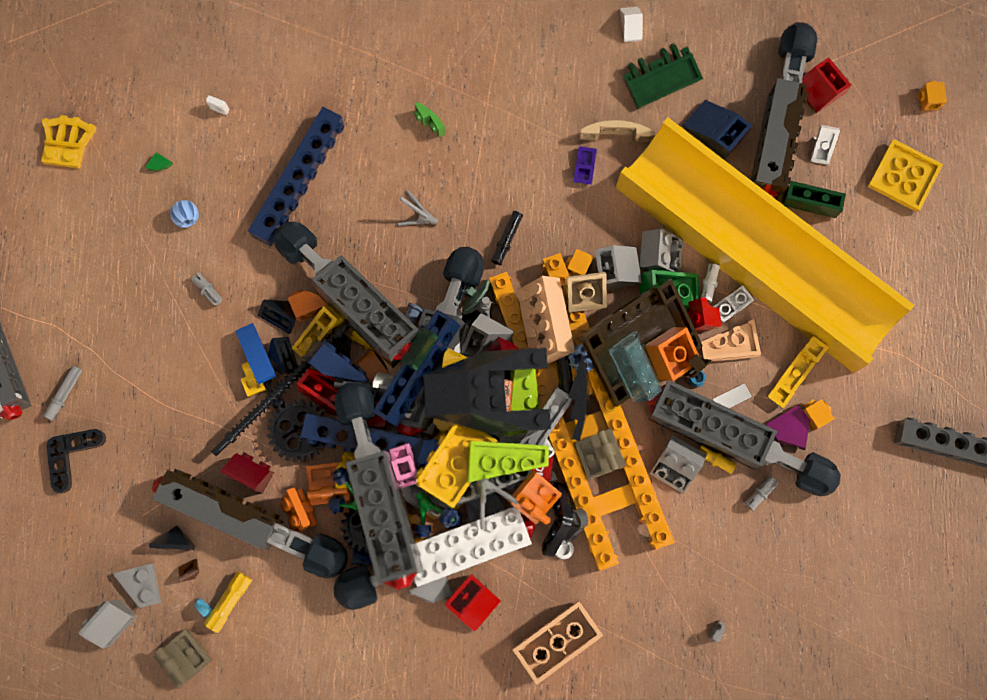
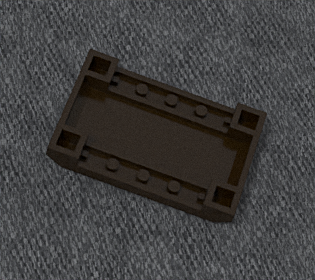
M666 279L655 284L584 331L580 336V340L613 406L618 407L632 397L631 393L657 376L645 349V345L673 327H687L696 350L703 347L672 279Z

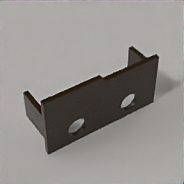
M696 354L688 361L693 368L681 376L695 378L711 360L702 359Z

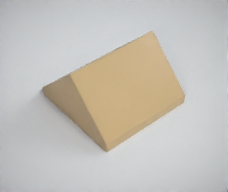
M606 272L566 278L564 289L569 313L607 308Z

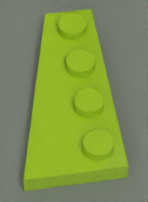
M535 370L511 371L510 380L513 385L510 411L540 409ZM526 431L504 432V436L509 437L525 433Z
M469 441L467 482L546 467L549 461V446Z

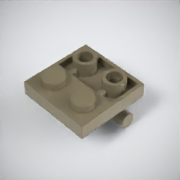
M612 429L597 432L596 435L575 442L588 480L626 467Z
M188 629L182 631L163 649H158L155 652L156 655L153 656L177 688H181L212 661Z

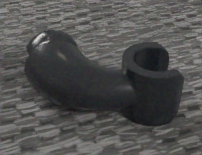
M271 379L267 382V396H269L268 392H273ZM277 397L278 400H274V404L271 406L283 408L284 400Z

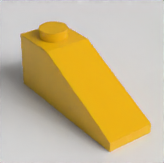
M329 305L323 306L293 345L292 349L302 358L316 339L323 341L325 338H329V334L333 333L332 330L336 327L339 328L344 320Z

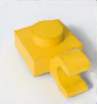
M249 363L241 364L246 375L241 381L247 397L267 391L264 382L261 384L257 383Z

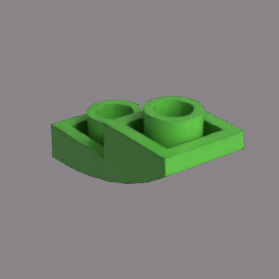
M419 102L414 103L415 111L413 112L416 119L422 121L424 126L429 124L432 132H436L439 137L445 135V126L442 121Z

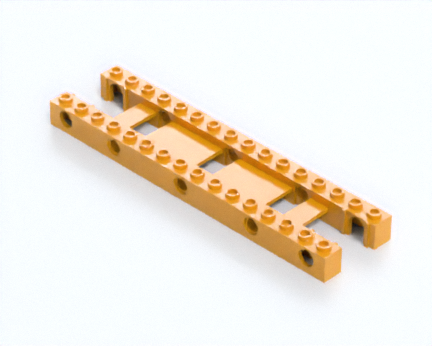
M561 253L542 260V273H545V276L549 275V277L560 278L573 344L576 346L582 344L580 336L590 326L584 311L568 312L564 283L566 278L570 276ZM504 272L490 277L489 286L505 327L514 331L511 342L519 349H529L519 298L516 297L511 284V276L509 277L508 273ZM556 361L547 364L545 369L535 370L540 409H542L555 388L558 387L559 378ZM571 368V370H572V378H573V381H574V378H575V375H576V369H572V368ZM595 368L588 372L589 395L595 396L600 410L587 415L580 440L596 435L597 432L612 429L626 467H623V471L628 481L627 485L593 497L586 480L588 479L575 446V442H578V440L572 439L577 420L565 423L563 417H561L549 434V439L555 451L554 457L564 484L567 486L574 510L582 508L587 513L588 525L582 532L596 569L601 571L619 564L617 561L618 555H615L607 535L609 532L606 531L601 516L635 504L640 517L638 519L639 522L645 524L649 531L650 539H648V545H651L652 550H657L675 542L621 405L618 407L613 406Z

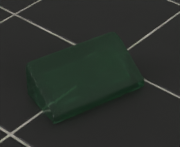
M422 327L401 359V362L417 371L438 339V336Z

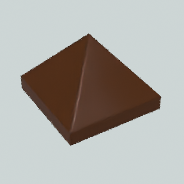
M197 558L178 567L180 581L193 580L197 577L199 573Z

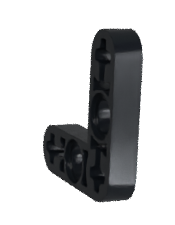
M91 429L54 436L48 440L46 448L50 482L55 492L66 493L72 487L69 453L101 447L106 442V435L103 431ZM95 434L100 436V438L97 439V443L92 440H86V438H94ZM75 437L81 438V444L78 447L72 446V440ZM56 441L58 443H61V446L58 447V451L57 449L53 448V445H56ZM62 459L64 462L63 468L56 470L55 462ZM63 473H65V475H61V477H60V476H56V474H63ZM61 480L66 482L62 488L58 487V483H61Z
M555 482L553 487L561 492L562 495L553 505L555 520L542 543V555L550 557L556 555L573 522L567 486Z

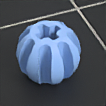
M181 200L174 203L171 207L170 218L178 227L187 228L198 221L199 211L191 201Z
M583 344L574 346L575 352L568 355V359L571 360L570 367L576 369L577 372L581 357L584 356L587 360L588 372L591 371L594 366Z

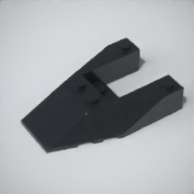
M546 348L480 352L424 374L425 416L485 433L551 429L550 409L506 411L504 371L547 368Z

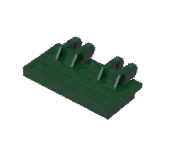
M674 43L670 44L669 48L674 58L673 62H671L666 49L661 48L659 51L661 58L648 64L651 72H649L644 59L639 58L637 62L642 76H639L632 62L628 63L629 73L623 75V78L637 109L703 79L688 46L680 49L683 56L681 57L677 46Z

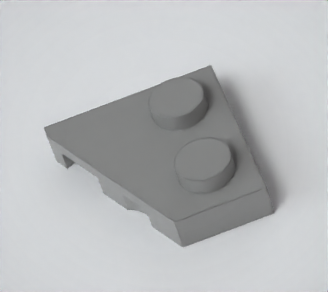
M154 563L114 573L115 578L139 608L162 603Z

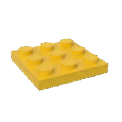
M893 139L867 187L918 213L943 164Z

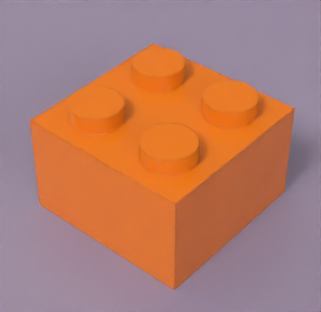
M673 327L645 345L659 380L674 381L693 368L688 361L698 354L687 327Z

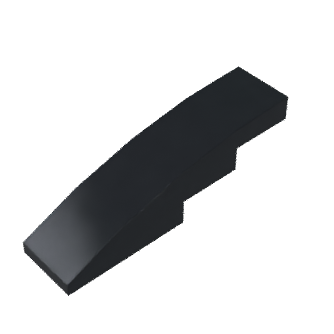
M584 356L581 357L568 397L576 400L570 418L578 421L572 439L580 441L583 433L589 401V375L587 360Z

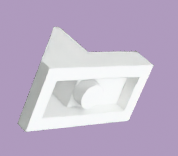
M820 125L817 137L814 136L811 162L829 165L840 132L839 128Z

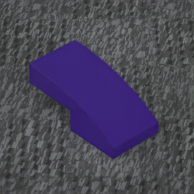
M578 147L573 182L592 185L597 149Z

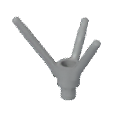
M407 190L406 193L416 206L403 197H400V200L420 215L418 220L397 223V226L430 223L436 226L439 219L432 217L433 214L428 213L414 195Z
M483 297L472 310L462 312V317L479 310L480 313L490 318L491 305H496V301H490L488 297Z
M488 478L477 481L480 491V529H484L487 493L494 490L517 505L519 503L514 497L496 487L492 482H489Z

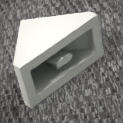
M638 6L620 8L624 42L642 41V12Z

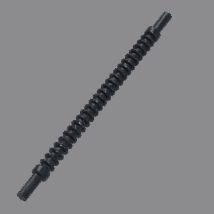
M344 322L339 328L336 327L332 330L333 333L329 334V338H325V341L334 346L333 343H337V339L343 338L344 333L350 326ZM305 360L301 361V365H297V369L293 368V372H289V376H285V380H281V384H277L276 389L272 388L273 392H268L269 396H264L265 399L260 400L261 403L256 404L257 407H253V411H249L248 416L244 415V420L240 419V424L236 423V427H232V431H228L224 435L225 438L211 452L217 456L230 443H234L237 440L236 437H240V433H244V429L249 428V424L253 425V420L257 421V417H261V413H265V409H269V405H273V401H277L278 396L282 397V392L286 393L285 389H290L289 386L294 385L293 382L298 381L297 378H301V374H305L306 369H310L309 366L311 364Z

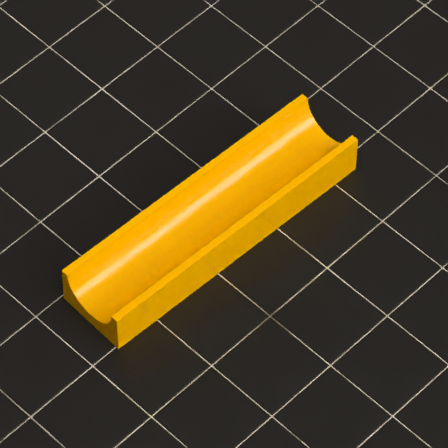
M668 117L640 157L629 168L625 166L620 173L616 185L617 190L679 238L683 239L684 242L711 263L719 265L720 270L741 286L743 285L747 291L810 339L814 336L827 345L829 348L826 352L853 373L871 363L874 359L871 356L883 338L915 306Z

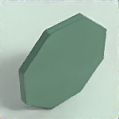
M482 280L479 286L475 288L472 286L466 288L464 294L468 297L464 301L461 311L469 312L480 302L488 290L489 280Z

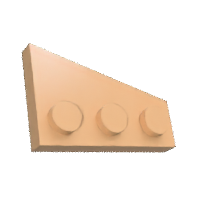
M754 319L742 326L734 327L728 332L702 341L703 347L700 348L702 359H710L711 362L754 358L761 355Z

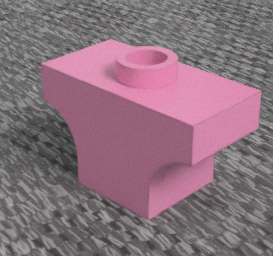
M410 443L391 448V463L401 487L404 488L416 484L417 479L415 476L418 473V468Z

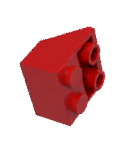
M829 57L812 68L802 78V84L807 85L805 92H808V97L806 101L816 114L845 95L851 87V83Z
M471 574L444 605L475 632L501 600Z

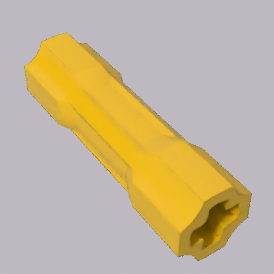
M237 571L221 599L203 624L210 630L219 633L239 598L245 593L252 582V579Z

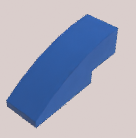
M251 323L235 330L257 383L261 384L277 377L255 325Z

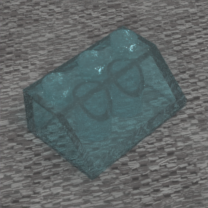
M637 331L628 335L609 350L633 402L650 401L662 391L660 380Z

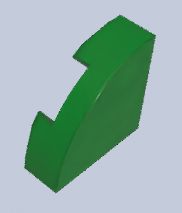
M156 152L146 165V168L156 172L168 169L173 163Z

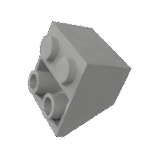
M661 228L643 231L640 268L646 271L680 272L683 239Z
M613 245L595 250L598 273L606 272L607 291L642 284L636 247Z
M481 313L471 325L460 353L475 355L485 352L498 337L510 342L514 331Z
M672 435L649 474L684 494L702 468L706 454Z
M121 600L103 601L96 608L97 613L92 618L89 617L81 625L82 629L78 634L103 649L110 648L135 620L137 615Z

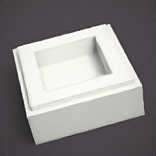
M208 96L206 102L211 110L224 115L228 114L229 108L225 101Z

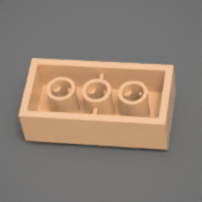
M541 276L518 289L517 293L528 348H546L547 364L574 353L575 349L560 278Z
M577 601L513 647L512 650L537 685L603 635L581 603ZM571 625H573L574 627L576 625L578 626V629L576 630L577 635L575 636L573 633L571 635L569 634V631L571 630ZM555 637H557L558 639L560 637L562 638V641L560 642V647H553L552 644L554 643L553 639ZM538 649L546 651L544 653L545 658L542 660L540 657L538 659L535 657Z

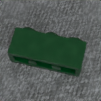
M791 181L789 188L785 189L781 204L785 207L837 218L843 211L846 194Z

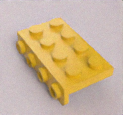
M450 423L448 428L451 430L447 436L445 434L442 435L437 443L439 448L436 452L432 451L426 460L429 463L425 469L420 468L415 478L417 479L416 485L454 509L471 483L467 482L469 441L497 443L498 440L485 432Z

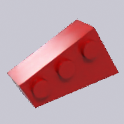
M308 369L297 382L298 391L337 417L335 396L339 388H334L335 377Z

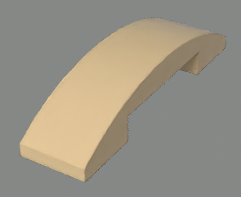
M610 120L581 129L579 140L598 141L599 134L634 135V142L651 143L655 137V132L634 122Z

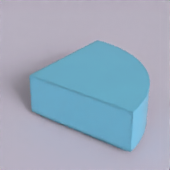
M198 598L194 603L195 608L204 617H208L213 610L202 598Z

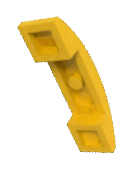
M812 336L782 374L767 397L781 408H784L829 347Z

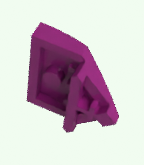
M799 405L766 424V426L777 430L775 439L777 442H780L781 446L787 445L806 450L810 419Z

